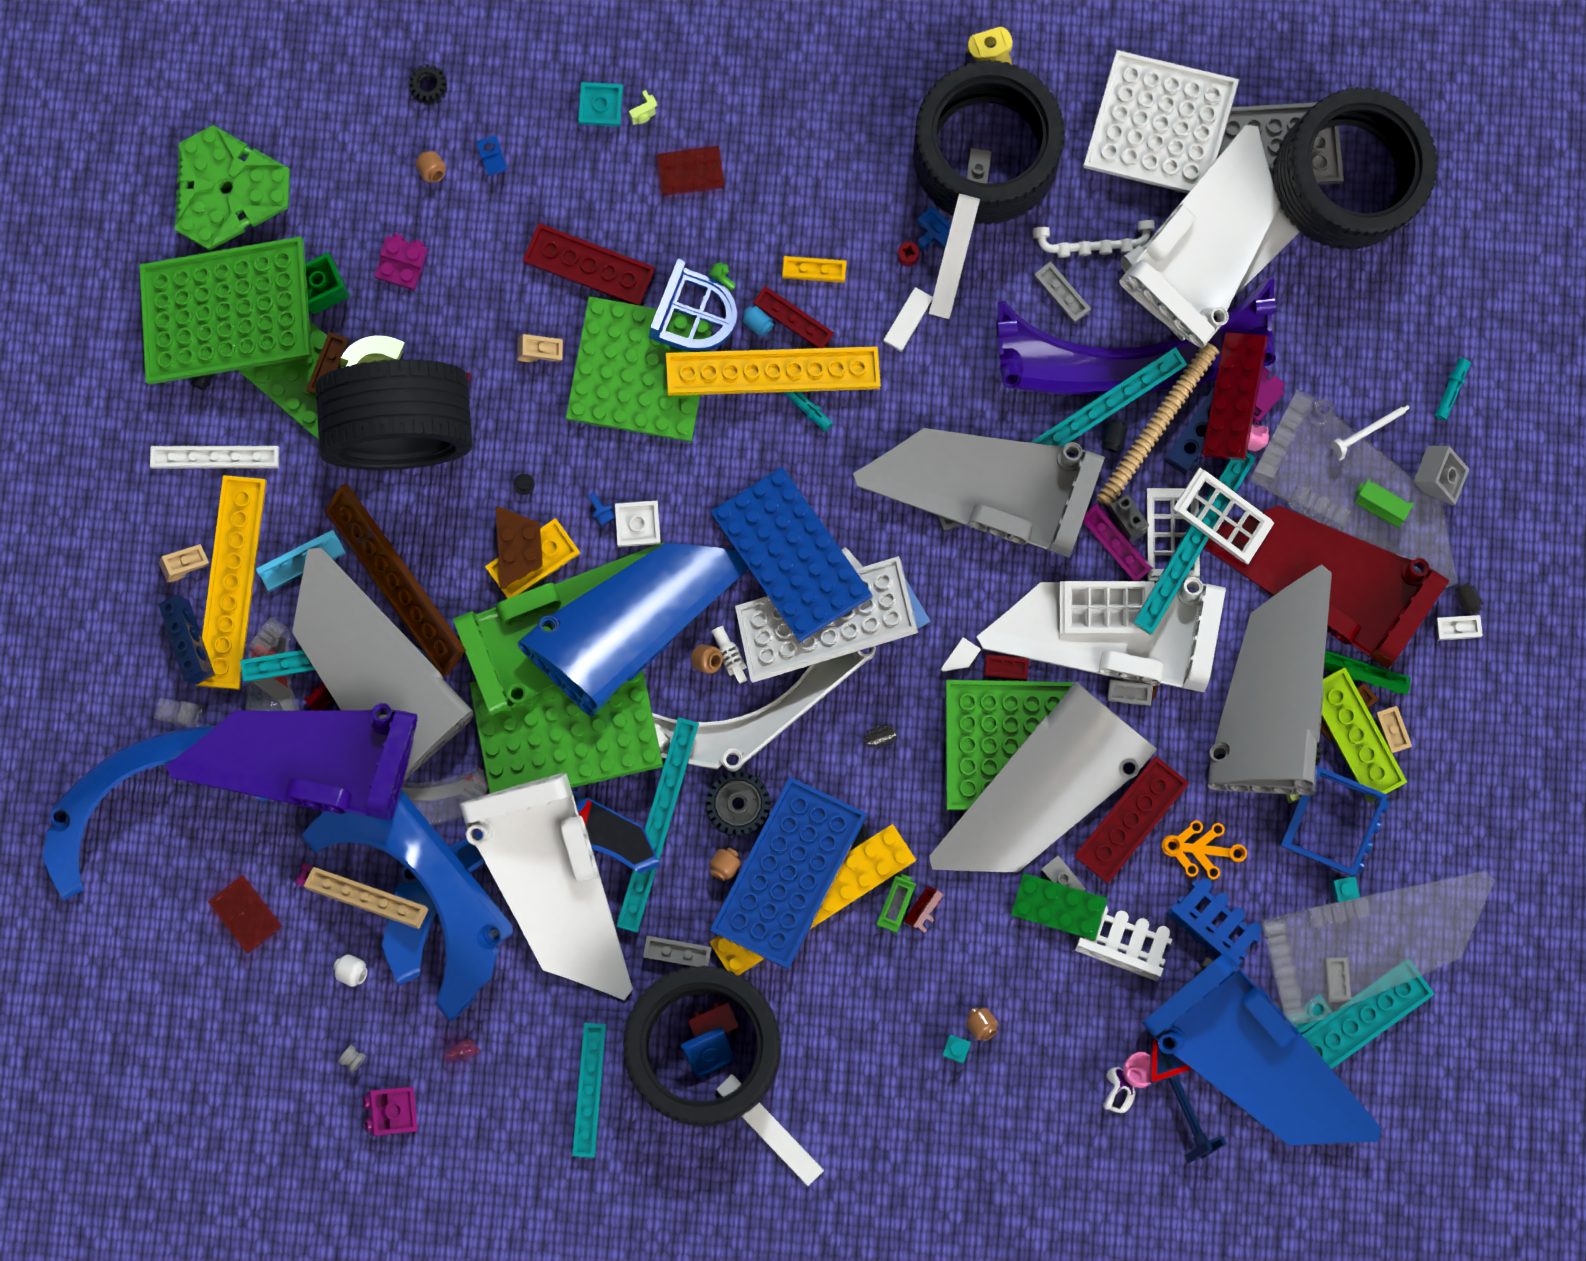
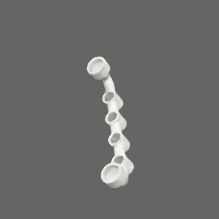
M1153 220L1137 222L1138 231L1142 232V236L1139 239L1127 238L1114 241L1101 240L1099 242L1082 241L1052 245L1046 241V238L1050 237L1049 227L1034 228L1033 238L1038 239V243L1043 250L1050 253H1058L1059 258L1070 257V252L1076 251L1079 252V256L1091 255V250H1099L1100 255L1112 254V249H1120L1121 253L1126 254L1139 245H1145L1150 239L1151 231L1155 230Z

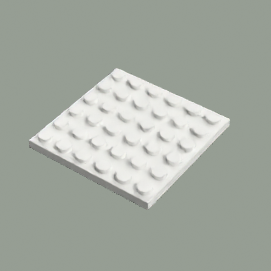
M1117 50L1084 162V168L1189 193L1218 158L1239 79Z

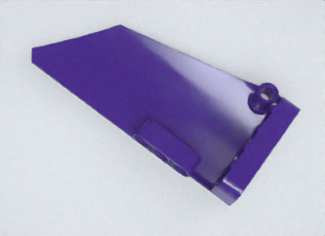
M385 703L375 705L372 710L354 711L234 710L203 738L168 763L166 768L172 779L337 814L351 812L391 821L405 778L418 715L402 710H393ZM381 715H387L386 718L379 719Z

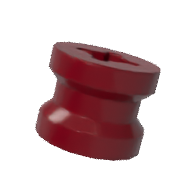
M904 242L898 249L899 262L907 267L916 264L919 257L918 246L913 242Z

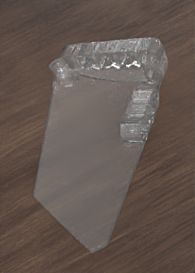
M1481 871L1262 919L1261 923L1283 1013L1293 1025L1323 1020L1331 1013L1461 959L1495 879L1487 872ZM1342 972H1348V981H1345V975ZM1328 973H1334L1331 975L1333 985H1329ZM1316 1004H1321L1323 1007V1013L1319 1016H1314L1312 1013V1008Z

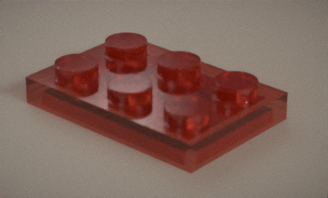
M719 146L657 154L663 196L725 188Z
M244 875L240 876L208 901L247 954L283 927Z

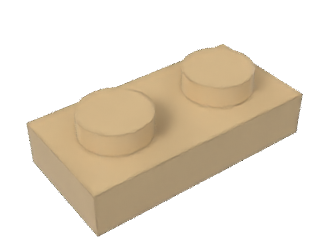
M1397 706L1375 714L1392 754L1412 747Z

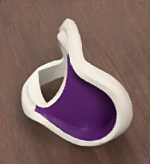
M1114 1067L1107 1072V1079L1115 1086L1110 1092L1106 1103H1103V1107L1106 1110L1125 1113L1134 1101L1135 1090L1124 1079L1123 1069ZM1125 1089L1127 1090V1097L1122 1107L1119 1109L1112 1106L1115 1095L1119 1090Z

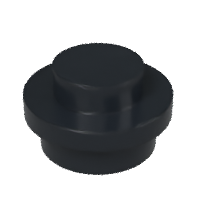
M520 474L514 479L513 486L518 494L528 495L534 490L535 482L530 475Z

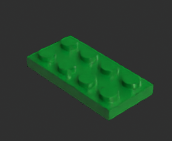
M1023 873L1011 915L1096 941L1108 898Z

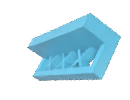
M334 530L256 568L268 592L303 575L308 549L322 548L333 560L346 554Z

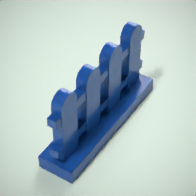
M1204 878L1199 883L1195 880L1191 884L1193 887L1192 891L1185 899L1180 896L1177 900L1179 905L1177 903L1173 904L1166 914L1216 959L1226 951L1239 966L1242 962L1241 959L1247 956L1244 951L1253 941L1258 943L1261 940L1258 936L1262 931L1261 925L1256 922L1251 923L1249 926L1244 924L1242 920L1245 917V912L1242 908H1235L1231 912L1225 907L1229 900L1226 894L1219 893L1214 897L1208 892L1212 888V883L1209 879ZM1205 897L1210 903L1200 913L1194 907ZM1221 912L1227 918L1217 928L1211 922ZM1238 927L1243 933L1233 942L1228 936Z

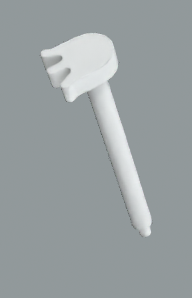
M1409 406L1398 408L1343 441L1337 438L1331 442L1328 448L1333 449V455L1337 454L1338 461H1341L1345 458L1348 446L1405 414Z

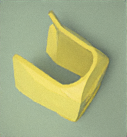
M1003 27L984 31L970 37L966 52H970L976 61H1001L1000 63L1008 62L1012 65L1009 54L1012 49V37L1007 29Z

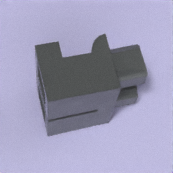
M1129 494L1110 504L1107 510L1108 514L1131 543L1147 534L1146 528H1148L1149 524Z

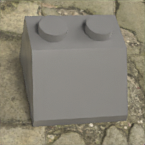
M1427 446L1418 472L1415 475L1414 483L1424 494L1450 505H1456L1469 468L1450 446Z

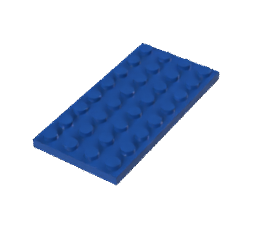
M783 467L710 511L799 643L873 597L868 587Z
M789 777L719 911L710 932L789 970L868 816L867 813Z

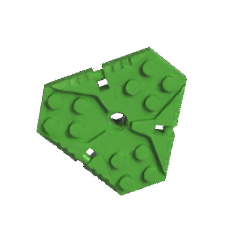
M214 125L179 143L177 171L179 189L176 193L175 230L184 237L210 251L244 233L246 226L251 224L252 227H255L289 208L290 169L256 149L251 150L248 144ZM244 155L247 156L245 162L241 160ZM188 185H194V189H188ZM228 187L232 188L231 192L227 194L223 193L224 189ZM245 213L247 217L239 220L237 216Z

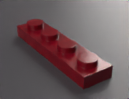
M766 286L763 287L753 301L754 306L759 307L764 313L816 348H825L834 336L833 331Z

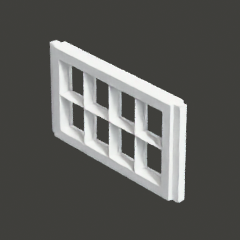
M1201 468L1197 470L1173 507L1175 513L1245 564H1249L1274 524L1269 517ZM1205 481L1216 489L1208 502L1197 494ZM1220 492L1231 500L1223 513L1212 505ZM1194 498L1206 505L1198 518L1187 511ZM1234 503L1245 510L1238 524L1227 517ZM1209 508L1220 516L1213 529L1202 522ZM1249 514L1260 521L1253 534L1242 528ZM1224 519L1235 527L1228 540L1217 533ZM1239 530L1250 538L1242 551L1231 543Z
M1186 488L1146 489L1147 523L1149 524L1147 528V562L1153 567L1147 574L1148 581H1157L1164 570L1155 569V555H1171L1172 557L1175 552V537H1183L1186 533L1175 532V519L1183 518L1175 514L1173 510L1175 501L1179 500ZM1194 498L1191 502V514L1196 516L1199 511V500ZM1154 501H1170V514H1154ZM1155 519H1171V532H1155ZM1155 537H1171V551H1155ZM1200 556L1196 559L1184 581L1191 577L1200 580Z
M1060 581V633H1146L1137 626H1128V610L1141 609L1155 582ZM1072 589H1086V605H1072ZM1091 589H1105V605H1091ZM1110 589H1123V605H1110ZM1128 589H1142V605H1128ZM1072 609H1086V626H1072ZM1091 609H1105V626H1091ZM1110 609L1123 610V626H1110Z

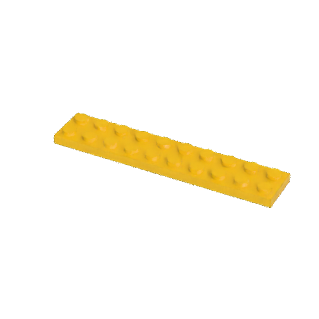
M878 347L666 353L668 396L880 389L881 386Z
M223 475L202 639L215 676L196 686L240 690L242 679L240 660H244L267 484L266 479Z
M893 824L849 851L810 929L916 861ZM720 936L709 942L726 970L732 971L736 975L744 973L765 959Z

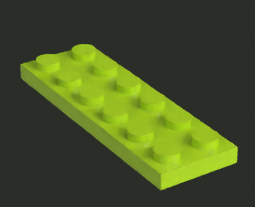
M1344 667L1323 678L1322 719L1356 782L1384 794L1407 783L1347 669ZM1364 795L1368 803L1376 800L1372 797Z

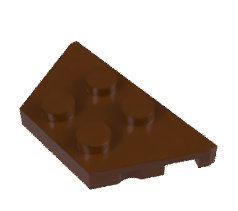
M498 506L496 507L500 585L501 589H505L516 580L526 577L528 573L543 567L541 528L539 522Z

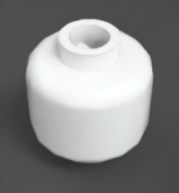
M349 954L344 955L341 959H337L333 967L335 978L353 987L363 983L368 973L365 962Z

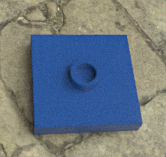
M722 1026L681 1044L696 1079L737 1061Z

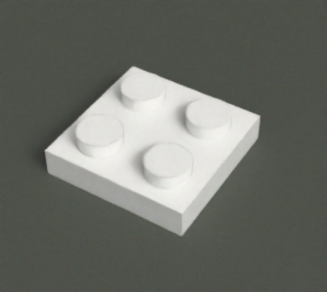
M658 501L615 504L618 547L661 544Z

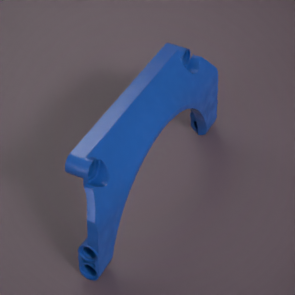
M402 789L391 821L351 812L337 814L324 811L301 835L314 854L325 847L338 843L370 845L381 849L402 862L419 879L428 892L438 912L446 946L445 974L435 1005L449 1022L454 1020L476 999V993L492 978L494 965L499 953V949L496 946L501 941L511 937L513 933L511 923Z

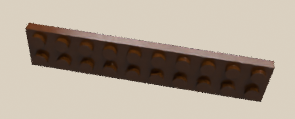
M348 484L341 485L325 509V513L435 668L443 677L449 675L466 649Z

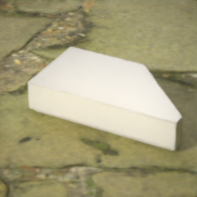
M963 637L940 671L947 672L969 668L981 649Z

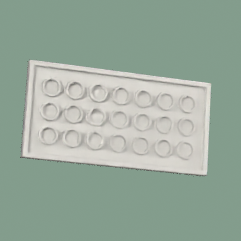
M894 557L855 569L873 597L800 643L768 596L735 606L752 683L918 633L900 557Z

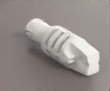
M723 626L712 630L711 633L722 653V662L730 676L735 674L740 684L747 681L743 672L747 666L736 644L730 641Z

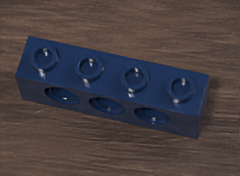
M1214 388L1164 460V462L1184 475L1189 470L1194 471L1199 463L1197 457L1203 452L1205 437L1198 436L1196 430L1203 429L1205 432L1207 431L1209 421L1207 413L1211 410ZM1185 446H1191V447H1193L1195 453H1193V454H1188V453H1186L1185 450H1184V447H1185Z
M174 595L159 603L158 605L183 679L198 685L215 676L190 601L179 595Z

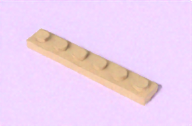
M316 867L312 868L304 884L307 890L417 929L420 928L428 912V908L424 905Z

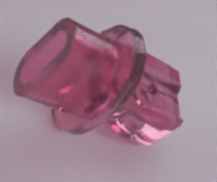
M466 1039L461 1041L460 1044L452 1045L451 1050L444 1054L446 1062L454 1059L462 1061L479 1054L480 1050L472 1040Z

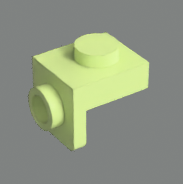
M646 90L642 92L645 103L629 111L633 125L637 123L643 124L656 114L655 107L657 103L652 94L648 95Z

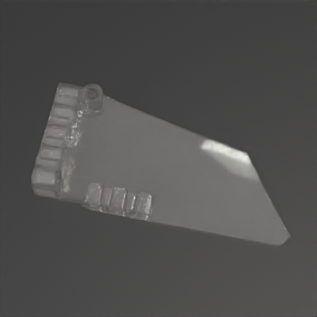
M1297 389L1249 482L1287 501L1290 508L1310 519L1408 559H1425L1432 570L1434 569L1450 580L1445 588L1458 584L1446 527L1443 502L1424 494L1414 483L1413 477L1364 438L1348 446L1345 458L1338 461L1337 454L1333 455L1334 450L1329 449L1328 446L1337 438L1343 441L1357 432L1333 412L1334 406L1328 399L1317 400L1310 394ZM1318 409L1323 410L1325 414L1320 413ZM1370 478L1371 483L1374 482L1405 500L1406 503L1415 502L1399 529L1354 503L1358 497L1355 495V492L1361 483L1365 485ZM1413 566V570L1416 573L1421 574V570L1418 567Z

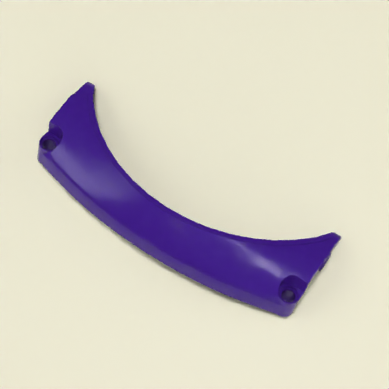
M1274 278L1264 279L1245 301L1228 313L1227 323L1222 325L1208 341V343L1218 349L1219 354L1215 355V360L1211 361V366H1207V372H1203L1204 376L1200 377V382H1196V384L1217 379L1225 332L1266 335L1268 343L1263 367L1270 366L1275 362L1276 355L1273 348L1274 336L1272 332V314H1275L1276 311ZM999 301L997 303L996 328L1000 372L1003 385L1007 388L1060 394H1104L1175 347L1185 360L1187 366L1192 364V358H1196L1195 354L1199 353L1198 350L1201 348L1187 339L1181 341L1179 338L1155 345L1135 348L1113 349L1074 344L1044 333L1027 323L1012 310L1006 301ZM1183 367L1148 391L1172 389L1173 386L1177 385L1176 381L1180 380V376L1184 375L1183 371L1188 369V367Z

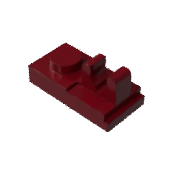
M323 681L318 688L313 687L311 689L314 693L309 698L307 696L303 698L307 702L306 705L313 711H325L334 701Z
M927 885L903 922L926 932L927 929L923 926L925 920L934 921V918L929 914L939 905L940 899L944 894Z

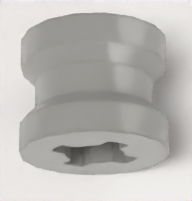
M350 1045L338 1063L346 1065L349 1071L354 1073L366 1055L358 1053L356 1048Z

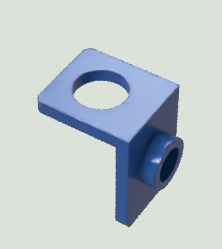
M496 135L476 142L488 176L507 170ZM491 142L495 144L491 150L483 149L486 143Z

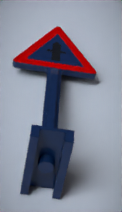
M1151 1035L1149 1082L1154 1083L1167 1078L1173 1088L1197 1148L1184 1155L1189 1164L1199 1157L1203 1159L1227 1143L1223 1136L1208 1140L1199 1125L1178 1078V1074L1190 1071L1192 1068L1175 1055L1162 1052L1157 1040Z

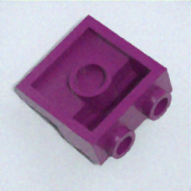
M393 234L392 237L387 235L380 252L381 258L374 277L375 279L415 291L428 255L427 247H424L425 244L418 240H413L412 243L404 241L405 238L399 234Z
M414 1087L366 1092V1096L363 1097V1108L368 1110V1119H365V1130L370 1132V1137L418 1131Z

